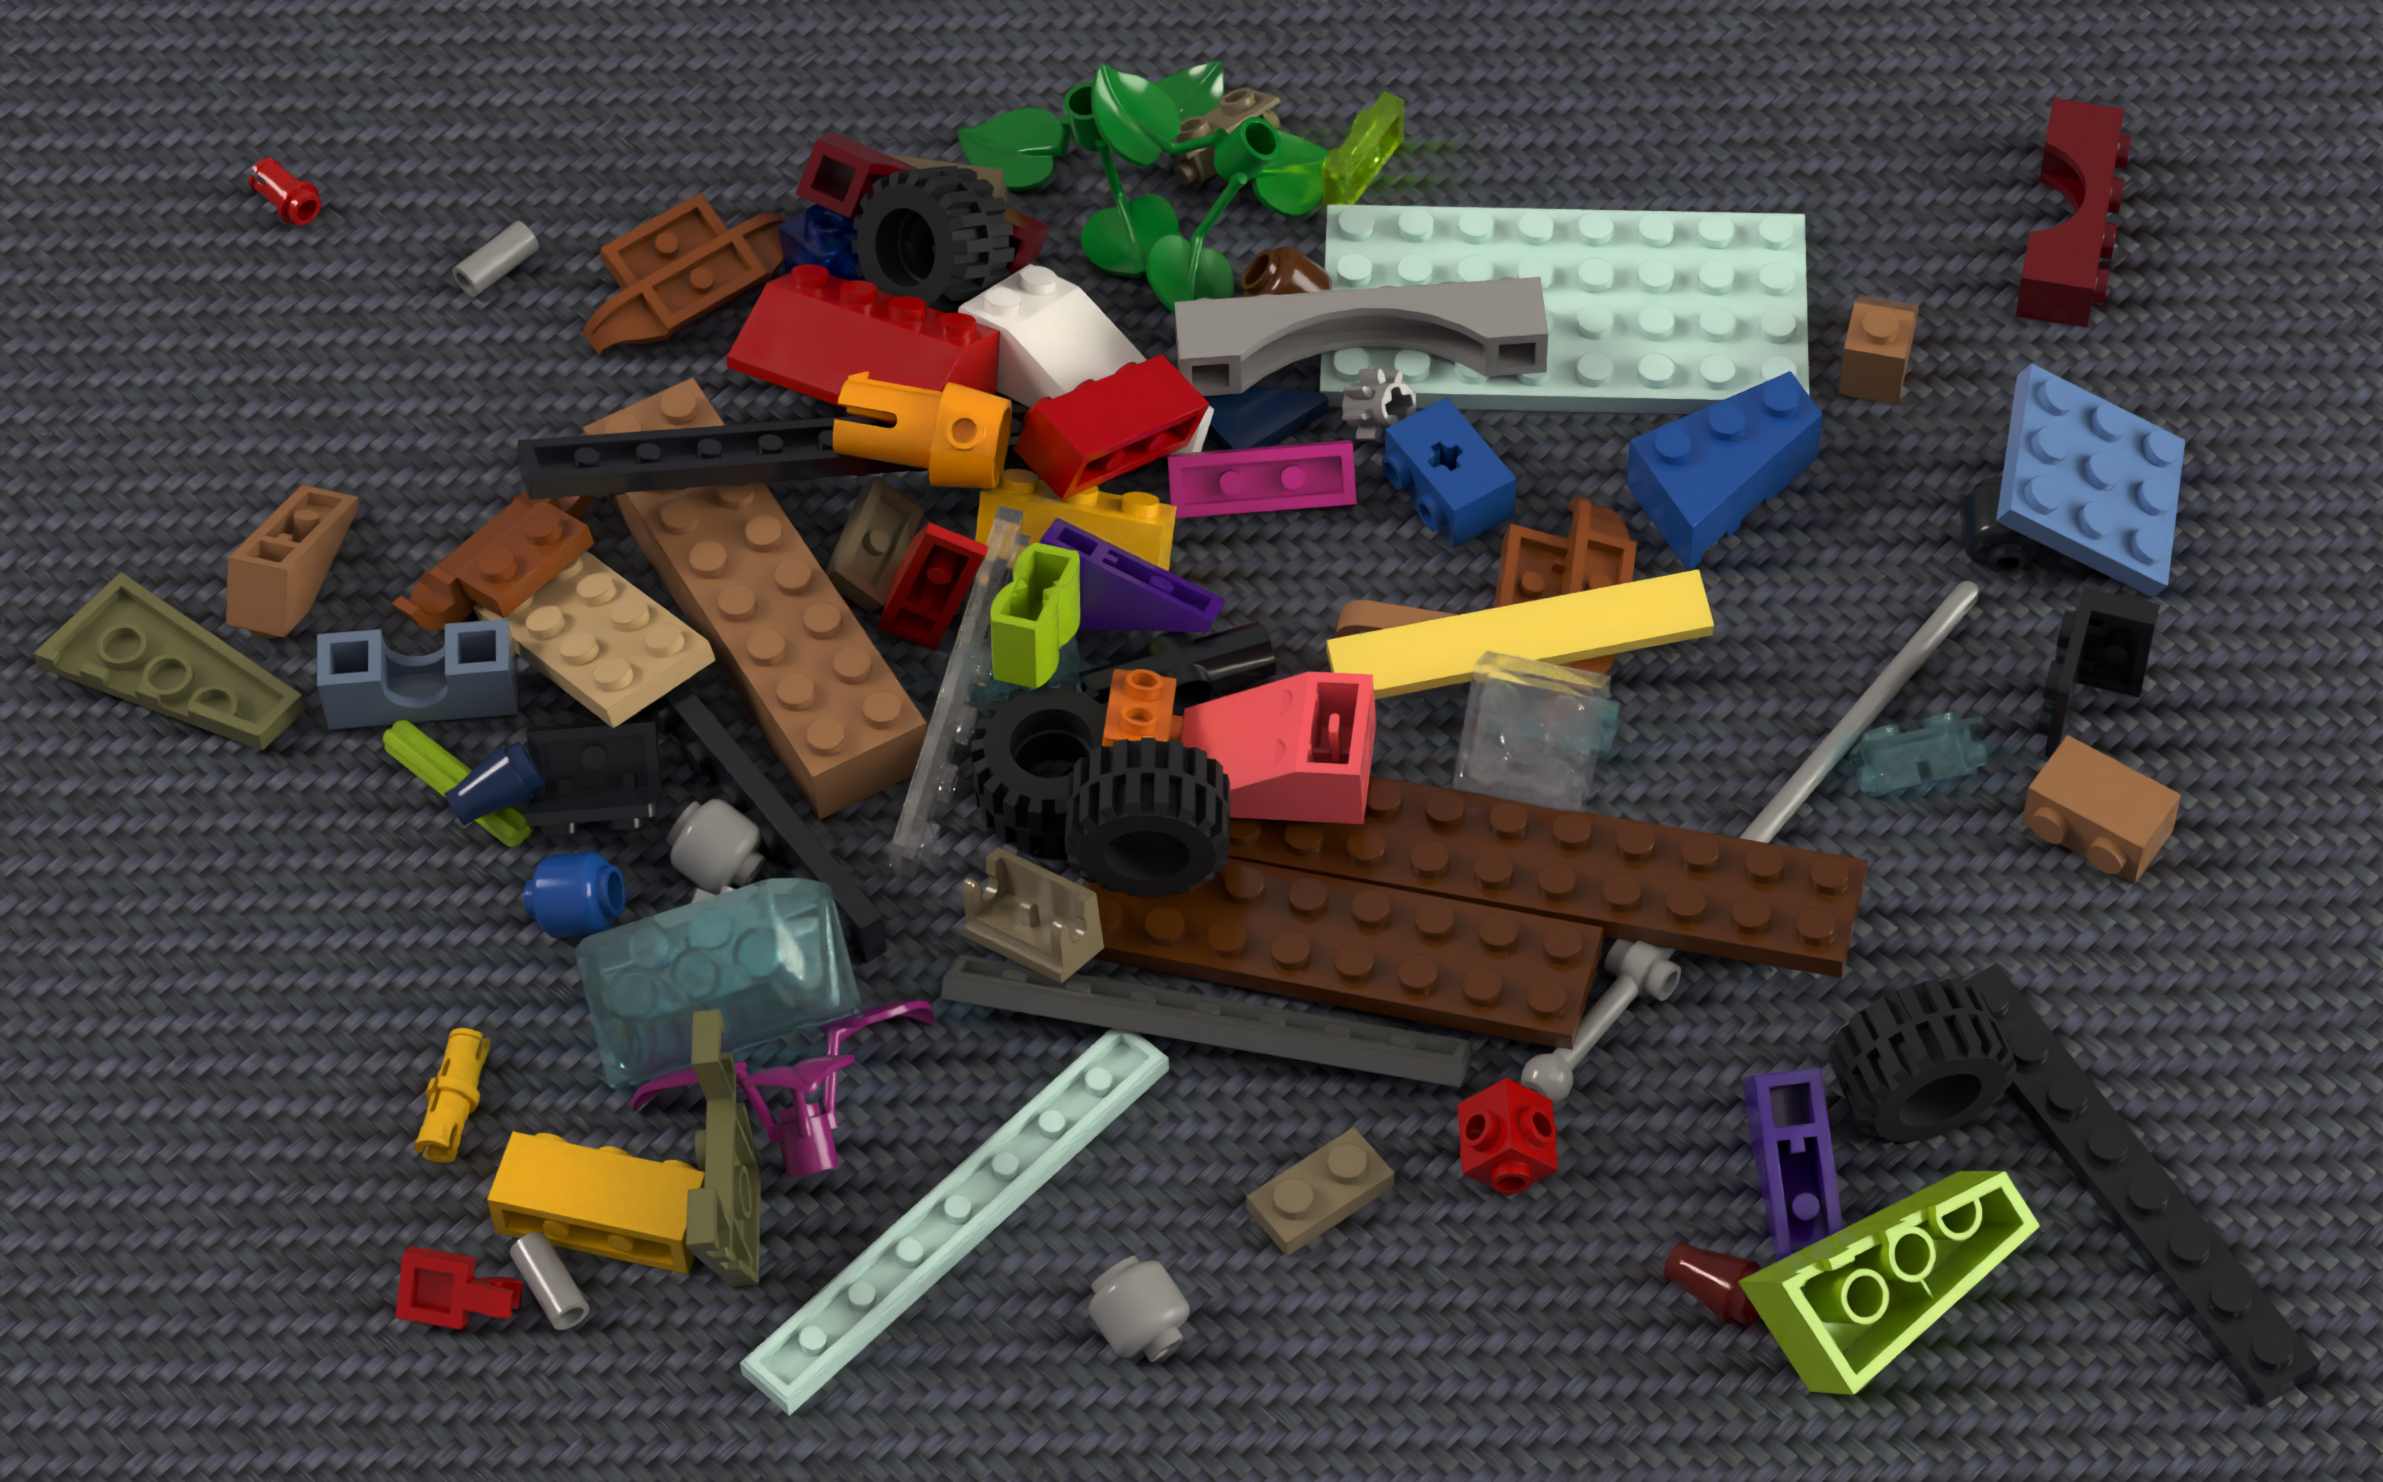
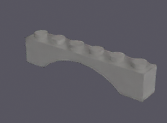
M1506 277L1499 280L1472 282L1447 281L1428 285L1382 286L1379 288L1341 291L1321 290L1312 293L1282 295L1261 294L1253 297L1224 299L1201 298L1195 301L1174 302L1178 370L1202 396L1240 394L1263 377L1292 362L1323 352L1355 347H1396L1427 352L1458 362L1485 377L1544 373L1547 371L1548 328L1541 277Z

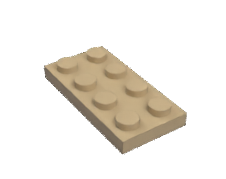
M588 551L583 552L506 618L500 617L479 603L473 606L479 621L508 619L515 652L613 729L716 660L707 639Z

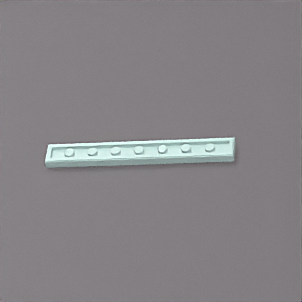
M1111 1028L741 1361L742 1375L790 1416L1169 1070V1058L1137 1032Z

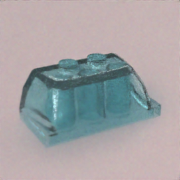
M803 878L763 880L582 939L574 950L609 1087L616 1090L692 1066L693 1012L720 1009L725 1025L724 1033H721V1054L735 1053L863 1012L832 889L824 882Z

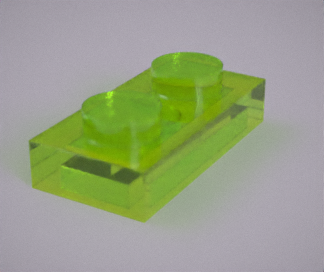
M1383 91L1370 110L1363 109L1358 114L1352 125L1350 136L1340 149L1335 147L1328 153L1320 172V179L1324 181L1325 208H1327V204L1354 205L1403 141L1404 99Z

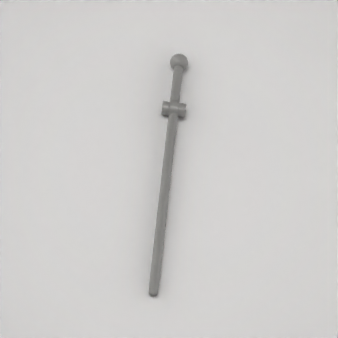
M1964 581L1955 587L1739 838L1769 843L1977 602L1979 589L1975 583ZM1618 939L1609 950L1605 960V970L1615 975L1617 979L1582 1018L1573 1050L1556 1048L1552 1054L1536 1055L1526 1062L1522 1071L1521 1085L1551 1099L1553 1105L1560 1103L1568 1097L1573 1085L1572 1070L1637 995L1642 998L1651 995L1660 1001H1664L1673 993L1681 976V967L1668 959L1677 949L1655 946L1642 941L1632 942Z

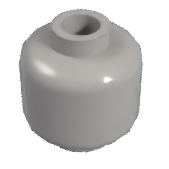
M713 799L703 805L697 801L691 803L678 818L666 839V843L672 847L670 861L674 869L705 891L714 895H719L723 885L731 888L736 884L743 890L747 888L757 876L766 860L764 856L758 853L761 843L758 824L721 799Z
M1131 1256L1108 1269L1092 1283L1091 1288L1095 1295L1088 1306L1089 1314L1119 1357L1127 1359L1144 1353L1149 1361L1153 1362L1172 1351L1184 1340L1178 1329L1187 1320L1190 1307L1163 1265L1158 1261L1139 1262L1136 1256Z

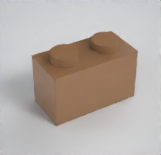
M2067 735L2029 786L2022 824L2032 829L2041 839L2052 844H2060L2085 857L2102 872L2116 874L2135 884L2173 832L2181 794Z

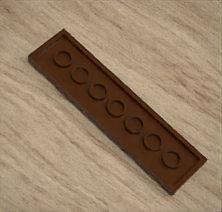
M1227 858V864L1220 872H1215V878L1208 883L1195 884L1194 890L1184 893L1172 892L1168 896H1129L1125 892H1111L1100 888V883H1089L1085 879L1082 883L1083 887L1096 892L1104 949L1092 959L1573 1050L1604 943L1603 927Z

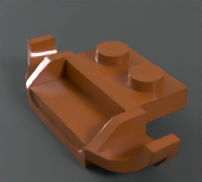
M700 192L601 247L600 260L622 291L610 298L595 311L587 321L583 334L599 356L610 350L612 346L618 344H647L668 340L674 332L762 282L764 284L768 283L781 267L789 248L797 244L798 239L782 216L775 212L759 214L728 230Z
M527 490L516 496L510 505L436 566L426 570L412 590L409 600L400 596L391 604L397 612L409 618L411 622L430 631L444 630L445 624L462 621L474 611L473 606L478 603L500 617L506 618L595 543L588 525L579 521L583 517L592 499V495L530 500Z
M1579 496L1573 497L1568 505L1567 514L1573 515L1571 531L1567 538L1510 524L1503 537L1494 608L1632 582L1637 542L1630 540L1626 525L1619 514L1612 508L1591 503L1590 499ZM1619 653L1554 665L1548 688L1544 694L1543 705L1573 713L1594 684L1608 672Z

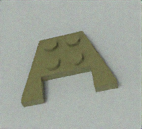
M720 1009L693 1012L691 1065L707 1101L706 1129L696 1130L695 1153L699 1169L705 1170V1188L688 1190L686 1245L690 1252L731 1287L759 1285L761 1165L745 1103L736 1104V1068L732 1053L721 1054V1033H724L725 1030Z

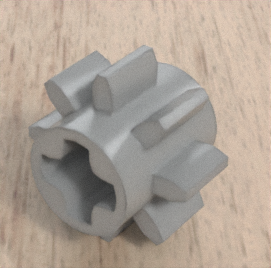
M1381 368L1359 370L1360 383L1354 384L1351 387H1344L1342 419L1346 420L1351 427L1357 429L1356 440L1385 443L1386 428L1416 413V391H1413L1407 384L1402 382V371H1382Z

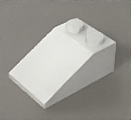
M1029 264L959 306L958 313L971 315L976 319V323L1000 331L996 391L1030 408L1044 397L1050 396L1054 399L1071 392L1088 379L1098 381L1115 374L1116 371L1129 362L1139 364L1147 360L1079 286L1056 276L1052 270L1045 267Z

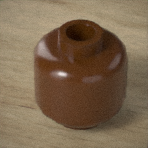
M1282 246L1275 250L1266 249L1260 252L1245 270L1241 286L1245 290L1244 297H1253L1261 294L1282 295L1331 290L1332 281L1324 268L1293 247Z

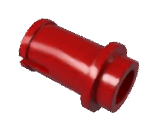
M265 158L253 167L252 170L267 182L263 183L256 176L249 175L248 185L254 192L262 195L277 208V214L282 221L287 224L306 225L317 216L321 208V200L318 197V190L312 183L299 181L273 158Z

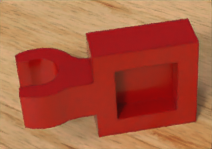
M410 1246L402 1255L395 1318L455 1329H462L469 1322L470 1311L491 1317L510 1318L512 1309L521 1308L524 1281L508 1277H474L476 1257Z

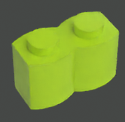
M1035 542L1028 546L1016 559L1012 573L1013 582L1005 586L996 595L991 605L990 615L992 674L994 680L1037 689L1053 676L1059 664V648L1068 643L1079 628L1080 560L1078 551Z

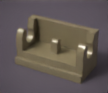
M1000 847L986 856V873L989 877V882L982 895V888L979 882L969 877L964 882L962 898L967 922L962 927L964 937L1062 984L1104 949L1096 892Z

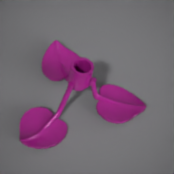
M900 1001L861 1009L831 1021L820 1027L821 1034L828 1033L826 1056L809 1058L800 1061L793 1067L777 1066L748 1075L745 1070L748 1069L747 1062L734 1061L736 1084L741 1086L765 1126L769 1143L779 1142L787 1178L839 1166L831 1129L838 1128L835 1115L837 1072L843 1067L856 1063L854 1055H839L840 1043L864 1026L884 1019H913L932 1026L934 1015L930 1003L926 1001ZM693 1067L663 1074L641 1086L631 1100L633 1112L635 1113L645 1102L665 1088L698 1083L699 1081ZM824 1080L821 1114L818 1102L806 1104L804 1091L813 1094ZM756 1085L790 1088L794 1107L779 1110L781 1124L776 1122L758 1092Z

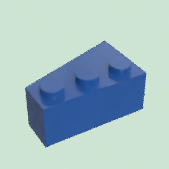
M1789 371L1631 439L1629 444L1627 487L1686 570L1691 571L1702 561V554L1723 535L1728 538L1739 529L1741 519L1761 501L1767 504L1817 460L1822 412L1793 373Z

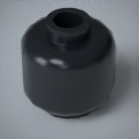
M2002 476L1985 479L1975 485L1973 491L1967 494L1962 501L1959 510L1966 555L1977 565L1987 567L1995 573L2007 574L2022 569L2027 562L2031 561L2041 552L2044 544L1996 521Z

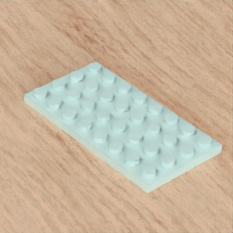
M1327 204L1325 270L1332 281L1331 290L1341 291L1379 288L1382 286L1428 285L1447 281L1499 280L1506 277H1541L1548 328L1547 371L1544 373L1485 377L1458 362L1427 352L1396 347H1355L1321 353L1320 393H1323L1328 398L1329 407H1342L1345 394L1343 389L1344 387H1351L1354 384L1360 383L1359 370L1381 368L1382 371H1402V382L1407 384L1413 391H1416L1417 408L1422 409L1448 397L1457 409L1691 414L1789 371L1793 373L1809 395L1805 214Z

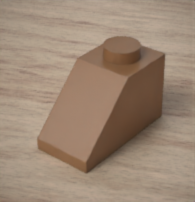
M1859 295L1854 302L1844 346L1838 395L1899 405L1919 313V305Z

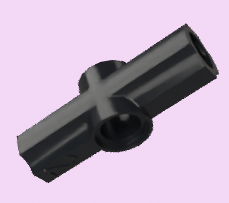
M1259 621L1193 639L1192 635L1187 632L1174 631L1154 638L1145 646L1141 655L1079 672V685L1082 693L1088 688L1101 694V704H1104L1109 700L1112 675L1115 669L1129 671L1136 669L1150 670L1160 676L1177 679L1172 714L1181 716L1184 715L1185 708L1210 701L1213 698L1214 692L1276 675V660L1268 632L1264 624H1260Z

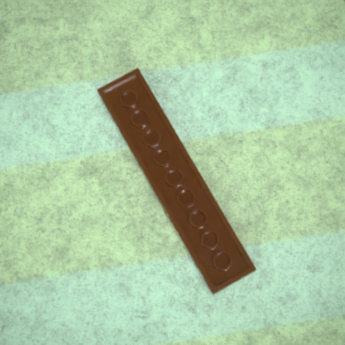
M1372 775L1369 776L1363 824L1230 817V853L1227 858L1603 927L1604 937L1632 942L1642 941L1655 946L1838 978L1843 976L1868 872V860Z

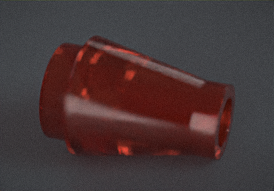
M1683 1241L1673 1248L1664 1268L1666 1279L1681 1286L1728 1324L1736 1320L1743 1324H1749L1759 1314L1738 1283V1281L1760 1271L1757 1261L1697 1248Z

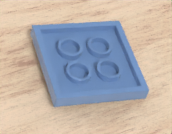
M2030 363L2017 375L1996 521L2154 598L2168 587L2185 440Z

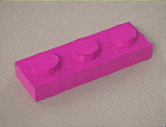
M1351 440L1167 455L1170 505L1177 506L1175 518L1357 504L1353 443Z

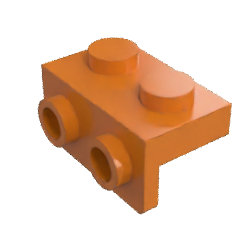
M1115 669L1112 675L1102 746L1110 747L1113 746L1114 741L1124 739L1137 741L1141 740V738H1156L1157 741H1180L1183 716L1172 714L1177 679L1163 677L1145 669L1132 671Z

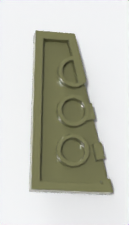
M122 572L112 579L33 653L37 667L42 670L262 751L306 710L301 693Z

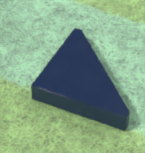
M1251 386L1240 394L1203 396L1210 403L1209 406L1214 409L1207 435L1222 450L1274 446L1329 412L1328 398L1319 392Z

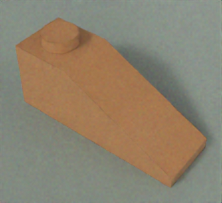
M301 485L228 557L226 625L247 629L252 635L261 638H285L309 613L359 508V497Z

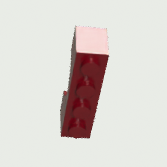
M2053 98L2039 181L2061 193L2071 203L2076 214L2056 227L2029 233L2016 317L2088 328L2092 304L2104 305L2110 269L2098 268L2099 259H2112L2117 224L2106 222L2107 213L2119 214L2125 179L2113 177L2114 168L2126 170L2132 134L2120 133L2124 114L2123 108Z
M831 132L816 140L796 195L846 217L855 219V215L863 214L860 202L865 193L874 192L873 184L880 178L890 177V173L918 168L840 134ZM1006 207L1007 210L1003 213L1006 222H1012L1014 235H1008L1009 246L1015 248L1014 261H1009L1006 265L1011 276L1029 264L1035 266L1050 225ZM931 231L930 242L932 245L935 246L933 233Z

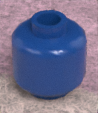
M580 852L544 857L536 866L533 879L527 881L524 888V904L529 917L537 919L541 929L551 938L606 933L613 925L615 917L623 913L626 901L625 884L619 868L615 865H610L609 861L599 852Z

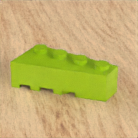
M1959 1171L1738 1281V1283L1810 1392L1854 1395L2036 1231L2040 1225L2005 1171Z

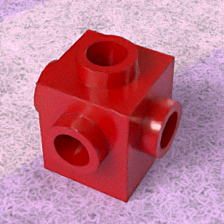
M1504 1078L1457 1104L1461 1146L1460 1157L1464 1175L1493 1188V1190L1510 1196L1527 1190L1531 1184L1558 1170L1556 1126L1551 1099L1508 1078Z

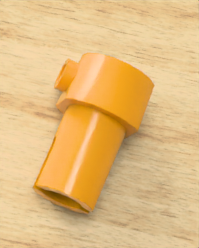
M868 371L848 376V380L845 381L842 387L838 404L847 406V413L849 415L890 421L897 424L893 428H884L834 419V453L929 469L931 486L997 488L1005 466L1012 422L1011 400L953 382H948L943 392L871 380L869 379L870 373Z

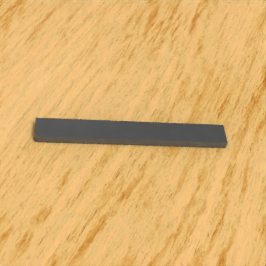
M961 954L956 957L947 970L942 982L941 999L1461 1087L1470 1064L1472 1043H1469L1468 1040L1079 974H1072L1061 984L1020 964Z

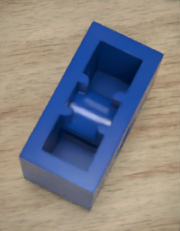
M1448 397L1385 429V457L1382 458V467L1387 479L1395 489H1404L1416 503L1419 516L1426 527L1433 532L1438 530L1453 549L1515 516L1516 477Z

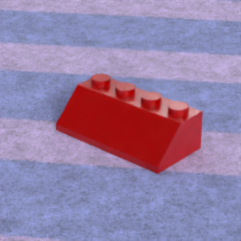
M805 264L794 267L792 272L774 279L765 285L727 355V368L846 409L847 406L838 404L845 381L848 380L850 375L867 371L870 373L869 379L940 392H943L948 382H953L996 395L1000 331L976 323V319L971 315L941 312L926 307V302L922 299L910 296L896 297L878 291L877 286L871 282L861 280L847 281L829 275L828 270L822 266ZM884 421L893 425L897 424L895 422Z

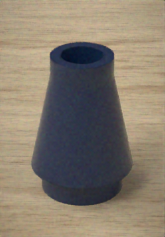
M518 741L508 748L501 744L460 783L444 794L454 813L465 826L475 819L535 799L533 792L546 784L530 755L521 742Z

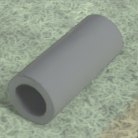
M516 221L454 267L452 270L453 276L466 294L476 297L539 249L538 241L533 232L524 223Z
M533 1232L520 1238L512 1246L510 1256L549 1321L557 1330H565L577 1325L587 1316L590 1309L589 1305L547 1236L543 1232Z

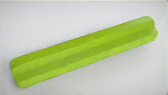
M407 720L396 721L392 728L387 729L383 735L382 740L385 743L384 748L386 752L445 798L444 793L455 787L472 771ZM518 805L475 819L478 824L509 847H518L533 831V826H527L526 812Z

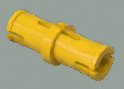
M456 1028L450 1032L444 1059L437 1078H432L428 1084L425 1095L429 1103L414 1148L417 1153L423 1152L422 1157L432 1162L450 1163L456 1159L465 1122L469 1113L475 1112L478 1106L480 1093L477 1086L483 1064L491 1047L490 1040L488 1038L482 1039L483 1034L478 1031Z

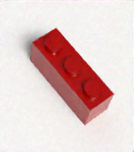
M1161 354L1139 364L1129 362L1116 371L1115 374L1098 381L1088 379L1079 384L1073 391L1054 399L1050 396L1040 399L1025 414L1023 419L1025 427L1014 450L1061 500H1064L1187 447L1210 403Z

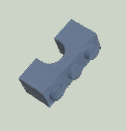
M508 619L445 624V645L437 652L424 656H407L392 651L385 644L381 629L317 634V688L328 729L392 725L398 720L417 723L518 714V663Z

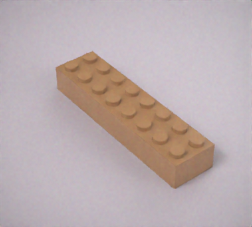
M692 377L583 427L584 435L723 426L725 424ZM764 482L746 485L693 487L683 490L666 489L627 492L619 495L606 494L693 629L709 641L719 669L818 820L931 767L926 721Z

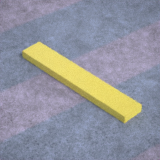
M1698 569L1329 639L1326 642V651L1332 673L1373 675L1375 699L1710 636L1713 635L1714 623Z

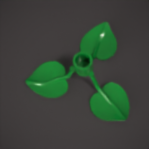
M1220 61L1188 68L1154 83L1171 97L1177 106L1181 122L1192 117L1203 116L1220 106L1219 101L1225 95L1224 71ZM1093 82L1081 83L1069 90L1063 101L1066 115L1061 116L1060 119L1050 111L1042 108H1022L1001 114L980 125L958 129V138L969 164L1004 169L1003 184L1008 185L1009 191L1030 190L1049 181L1055 170L1054 157H1064L1068 153L1072 135L1079 146L1091 152H1098L1117 207L1105 208L1094 213L1082 229L1080 242L1087 260L1102 272L1132 278L1147 275L1145 262L1150 247L1165 235L1174 234L1179 236L1180 229L1176 213L1169 202L1161 196L1146 194L1127 203L1109 146L1099 134L1094 121L1091 106Z
M1104 63L1095 72L1091 90V106L1094 121L1104 142L1122 159L1141 167H1148L1157 161L1161 151L1169 156H1176L1213 145L1216 147L1214 167L1217 173L1224 180L1228 181L1229 184L1193 233L1191 242L1174 234L1161 237L1150 247L1146 256L1145 266L1147 278L1153 291L1173 314H1175L1174 302L1195 301L1201 298H1232L1234 278L1229 261L1216 250L1202 248V243L1206 234L1236 192L1247 181L1253 179L1254 193L1265 207L1281 216L1289 218L1304 216L1314 209L1320 201L1326 184L1337 167L1340 157L1306 139L1276 130L1268 121L1259 117L1247 118L1230 134L1223 128H1218L1211 135L1174 143L1172 141L1180 133L1181 121L1177 106L1164 90L1147 79L1116 71Z

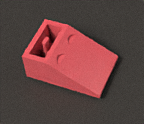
M1308 671L1185 708L1180 742H1183V746L1187 748L1197 747L1207 752V758L1216 759L1223 766V773L1228 774L1230 780V817L1363 824L1376 730L1373 675Z

